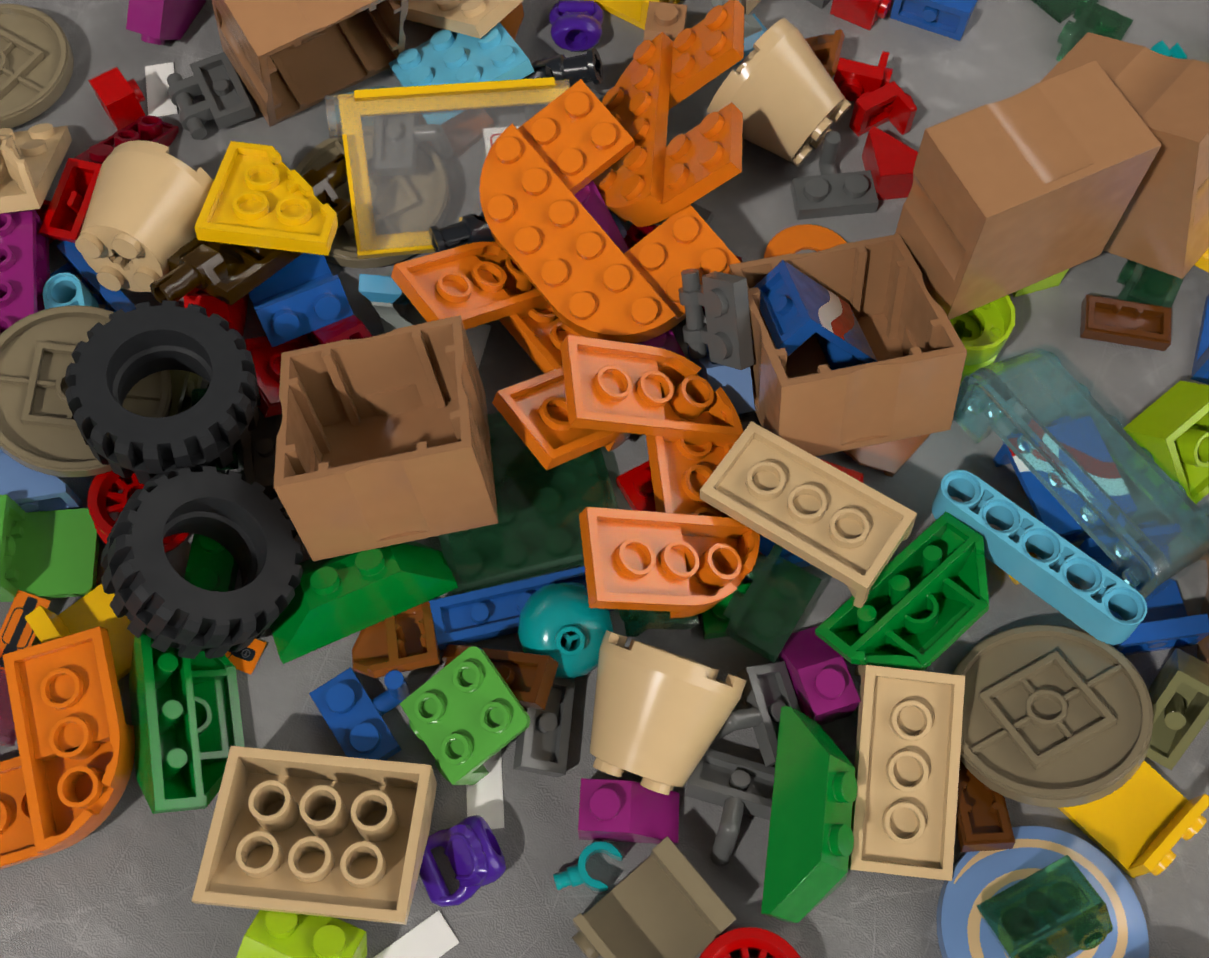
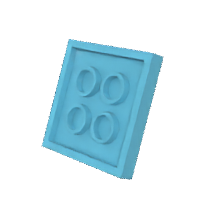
M500 22L481 39L445 29L433 34L428 41L415 48L401 52L396 59L388 63L402 87L518 80L535 72L529 58ZM465 111L420 115L427 125L441 126Z

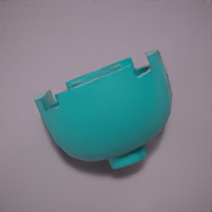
M574 582L552 583L543 586L528 598L520 612L518 635L523 653L552 657L559 663L555 678L573 679L587 675L598 667L599 649L606 630L613 632V625L608 609L589 608L586 586Z

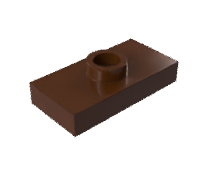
M1086 295L1081 304L1080 338L1166 351L1171 345L1172 308Z
M960 760L956 830L961 852L1012 849L1015 844V838L1005 797L980 782Z

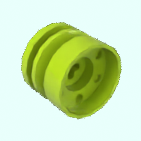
M1009 295L950 319L952 326L967 350L960 387L973 385L986 376L1015 326V307Z

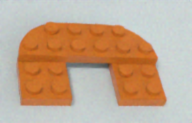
M729 0L722 6H715L708 12L705 19L691 29L686 28L682 30L674 41L664 32H661L652 41H643L636 48L633 54L634 59L622 73L615 86L605 94L602 100L603 105L634 139L635 147L593 181L607 208L622 221H630L636 227L659 223L742 172L743 113L732 102L718 112L708 114L699 125L685 134L677 135L666 146L668 111L744 58L745 7L738 0Z
M580 79L519 128H516L512 123L496 139L482 167L479 187L481 207L491 234L498 246L508 254L553 308L555 315L565 325L587 338L631 344L644 342L666 333L686 318L685 306L680 304L678 291L682 287L681 272L683 270L698 269L700 285H703V275L714 271L729 274V265L741 262L691 204L673 214L623 254L574 195L635 147V142L610 111Z
M474 242L394 264L391 278L427 322L461 315L465 330L499 319L544 373L498 390L492 404L546 471L602 446L610 452L618 448L630 437L631 433L569 427L560 344L567 335L584 336L570 329L555 315L553 308L496 242Z
M567 335L560 346L569 427L646 435L656 512L586 507L579 514L589 608L670 611L671 618L691 617L711 609L737 590L745 576L752 571L760 545L759 533L700 499V489L743 433L742 424L734 405L721 386L714 391L709 382L697 374L702 369L701 367L677 353L653 346Z
M98 626L3 655L19 756L0 762V870L59 852L80 842L106 820L126 789L134 763V726L126 724L108 629Z

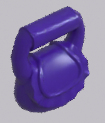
M594 1L557 2L549 12V21L552 25L550 33L554 43L560 48L571 52H582L597 45L602 36L601 25L604 21V12L599 4Z
M473 815L464 818L452 828L442 829L428 836L419 875L432 903L440 907L455 906L471 898L481 886L488 885L499 879L506 871V862L488 823L483 817ZM442 846L445 849L444 854L448 856L456 874L455 879L459 880L460 885L453 894L449 892L431 852L432 848Z

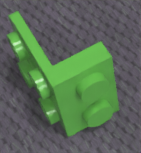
M7 494L0 495V602H13L18 589L44 599L85 596L96 588L100 537L95 529L88 508L25 512Z
M475 646L467 648L400 703V706L410 719L409 725L421 741L425 742L435 758L437 769L452 785H475L489 774L483 763L525 731L530 724L529 715L483 649Z

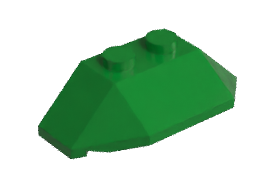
M945 512L884 567L869 590L867 601L862 608L853 606L855 599L852 596L815 629L816 635L851 664L924 671L989 610L983 536L948 512Z
M416 541L317 561L308 559L298 564L301 565L303 573L300 584L294 590L295 596L273 622L270 629L280 660L285 664L384 621L386 618L400 614L458 588V585L443 553Z
M144 633L140 638L135 636L129 677L131 721L134 726L135 735L134 759L138 784L153 814L205 809L220 790L230 747H245L236 667L225 655L208 659L205 657V652L200 651L195 659L182 658L178 656L179 649L169 647L164 653L151 647L154 640Z
M781 706L761 914L789 923H799L846 881L849 855L852 853L854 846L851 819L852 806L857 797L858 786L855 777V767L817 721L812 720L811 717L791 706Z

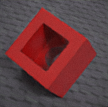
M118 67L88 80L101 106L117 130L125 128L141 116H146L140 105L141 102L146 100L141 89L133 78L127 81Z

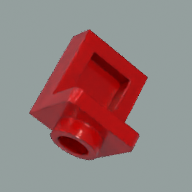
M882 51L878 66L839 58L833 81L846 100L856 102L863 93L867 91L873 92L889 84L893 72L892 68L886 67L890 52Z
M892 81L873 92L867 91L856 100L849 127L859 137L867 133L873 125L878 127L890 121L899 133L904 135L911 129L917 106L912 97L905 93L895 81Z

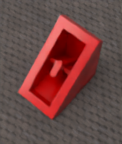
M873 125L867 135L862 160L865 171L871 170L878 200L907 198L913 185V169L918 151Z
M68 158L39 230L42 236L75 243L80 235L102 164Z

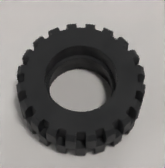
M162 300V305L151 306L149 301L135 304V310L126 313L123 309H120L108 315L110 321L105 325H102L100 322L95 324L87 332L89 341L87 343L80 341L71 354L75 363H70L67 366L65 381L68 389L65 394L68 406L86 445H89L94 457L102 465L110 464L113 473L125 479L131 478L132 474L135 473L138 482L145 484L149 479L158 474H165L167 477L171 469L184 466L190 467L191 472H196L199 465H218L220 469H223L234 461L232 455L234 449L239 452L245 449L251 440L249 431L256 429L259 420L258 406H260V395L251 352L247 350L245 340L237 330L230 329L227 320L214 313L208 317L206 308L189 303L187 308L179 306L178 301ZM164 370L189 371L203 377L210 383L204 396L194 406L173 416L160 418L145 417L134 414L122 407L132 387L143 378Z
M199 465L196 472H191L190 467L184 466L171 469L167 477L165 474L154 476L145 483L143 489H137L132 494L107 537L108 542L102 551L101 566L105 569L101 577L104 592L115 594L110 607L118 618L127 616L131 621L127 629L132 634L140 638L144 633L154 640L151 647L164 653L169 647L179 649L178 656L182 658L195 659L200 651H204L205 657L212 659L223 657L229 649L233 652H238L248 647L255 638H260L285 610L295 596L294 590L301 582L303 569L298 564L304 558L303 547L300 541H294L298 532L291 519H286L282 514L285 510L284 506L276 497L271 500L263 492L266 488L258 482L254 481L251 485L241 480L242 474L227 470L225 474L217 473L214 466ZM193 533L217 541L231 553L237 562L241 573L242 587L233 591L216 592L205 590L189 583L174 570L168 561L164 551L163 539L175 534Z

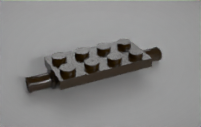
M344 154L337 155L335 159L319 170L311 169L302 175L305 181L313 188L316 198L322 204L328 203L337 213L338 227L352 218L351 203L339 198L335 193V189L348 181ZM196 237L167 259L170 272L159 280L152 282L150 290L161 304L162 300L178 301L195 288H198L231 306L303 253L197 240Z

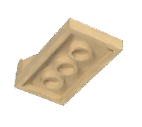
M409 0L408 14L405 19L481 39L524 0Z
M43 123L32 126L29 130L13 132L10 128L0 129V214L41 208L72 142L68 126L53 127L50 123Z
M752 421L700 489V499L847 585L855 599L853 606L862 608L867 601L869 590L900 543L907 540L910 536L917 513Z
M858 665L855 668L854 674L861 677V702L859 703L854 764L858 791L852 806L851 829L854 836V846L852 853L849 855L848 868L850 870L952 881L965 676Z

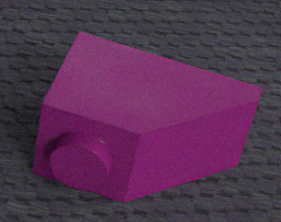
M129 0L126 29L140 33L141 40L151 44L164 45L165 40H181L206 3V0Z
M818 626L773 639L772 643L779 661H785L802 713L817 721L819 725L851 716L861 702L843 656L816 635L815 629Z
M581 778L578 821L579 840L659 844L668 836L674 845H678L680 793L670 791L669 795H664L649 790L635 781Z

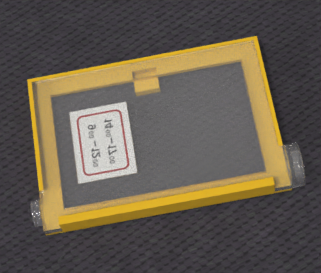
M554 77L364 89L354 90V94L324 95L329 137L342 138L358 259L433 253L435 251L431 243L429 227L435 225L438 228L461 222L462 217L465 215H481L483 211L479 192L480 177L490 148L512 123L516 128H519L569 89V80H555Z

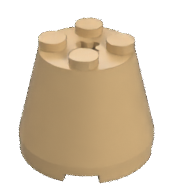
M782 18L773 24L754 43V50L746 56L737 70H732L714 95L707 112L709 114L718 112L732 102L743 113V139L799 167L812 152L813 148L810 145L817 149L824 142L826 133L832 131L829 127L833 122L836 123L850 108L851 103L845 99L798 28L787 19Z
M136 140L124 142L115 147L100 168L80 235L75 241L77 250L82 254L88 265L97 273L96 278L98 282L111 291H119L123 288L135 292H151L150 284L170 272L167 259L197 237L194 226L211 189L213 179L201 167L193 170L181 160L170 155L169 147L159 143Z
M606 630L599 649L590 753L596 757L593 767L617 777H621L622 773H627V771L642 776L641 786L664 795H669L670 791H673L674 786L684 787L738 704L747 680L732 674L727 675L725 682L716 679L719 672L718 669L632 639L629 647L624 646L627 640L626 636Z

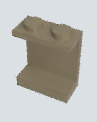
M667 836L652 849L651 855L584 915L580 913L573 919V925L579 932L572 939L587 958H695L737 918Z

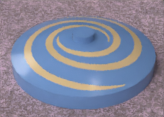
M1044 826L1012 827L1015 844L1012 849L964 852L953 865L952 881L945 880L940 892L936 919L938 943L942 958H1149V938L1146 920L1137 896L1128 880L1118 867L1096 847L1073 834L1059 829Z

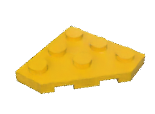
M230 141L194 228L197 240L329 256L338 228L337 213L328 203L322 204L316 198L313 188L295 169L290 170L282 162L280 153L273 146Z

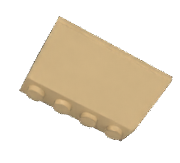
M231 746L192 902L196 904L406 925L432 820L437 781L432 765Z

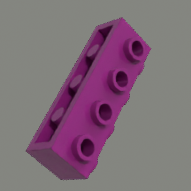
M35 209L0 214V335L17 321L45 310L43 287L46 281L50 279L49 237L42 236L39 233L43 221Z

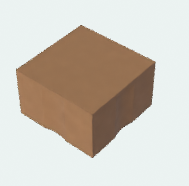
M211 0L222 49L270 127L318 104L345 88L358 84L390 68L388 63L405 51L406 35L403 31V25L408 14L409 0Z
M1087 32L1040 82L1096 60L1161 143L1159 151L1103 251L1183 279L1209 248V63L1195 59L1169 57L1150 50L1145 46Z
M1093 60L1039 82L1014 96L985 104L926 128L913 169V185L903 204L895 234H900L920 268L924 284L931 297L943 308L948 319H953L1100 256L1159 151L1161 143L1099 63Z
M900 234L840 244L818 252L785 254L729 265V274L747 278L754 365L750 367L755 412L761 427L815 457L951 430L967 350L943 308L927 291L922 272ZM782 260L786 261L850 305L877 362L831 370L815 333L788 356L785 348H776L760 311V291L758 287H753Z
M461 315L402 327L369 338L340 340L281 353L279 399L282 405V422L276 438L274 489L313 561L498 524L486 393Z

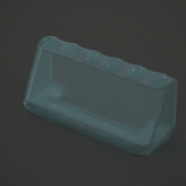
M1036 348L979 368L963 379L959 388L953 419L976 444L990 436L992 430H994L1112 560L1106 569L1136 589L1146 602L1209 558V515L1204 514L1187 496L1184 488L1178 482L1172 480L1155 463L1152 455L1145 448L1140 447L1126 433L1119 420L1108 414L1092 397L1088 388L1073 378L1062 366L1055 354L1041 348Z

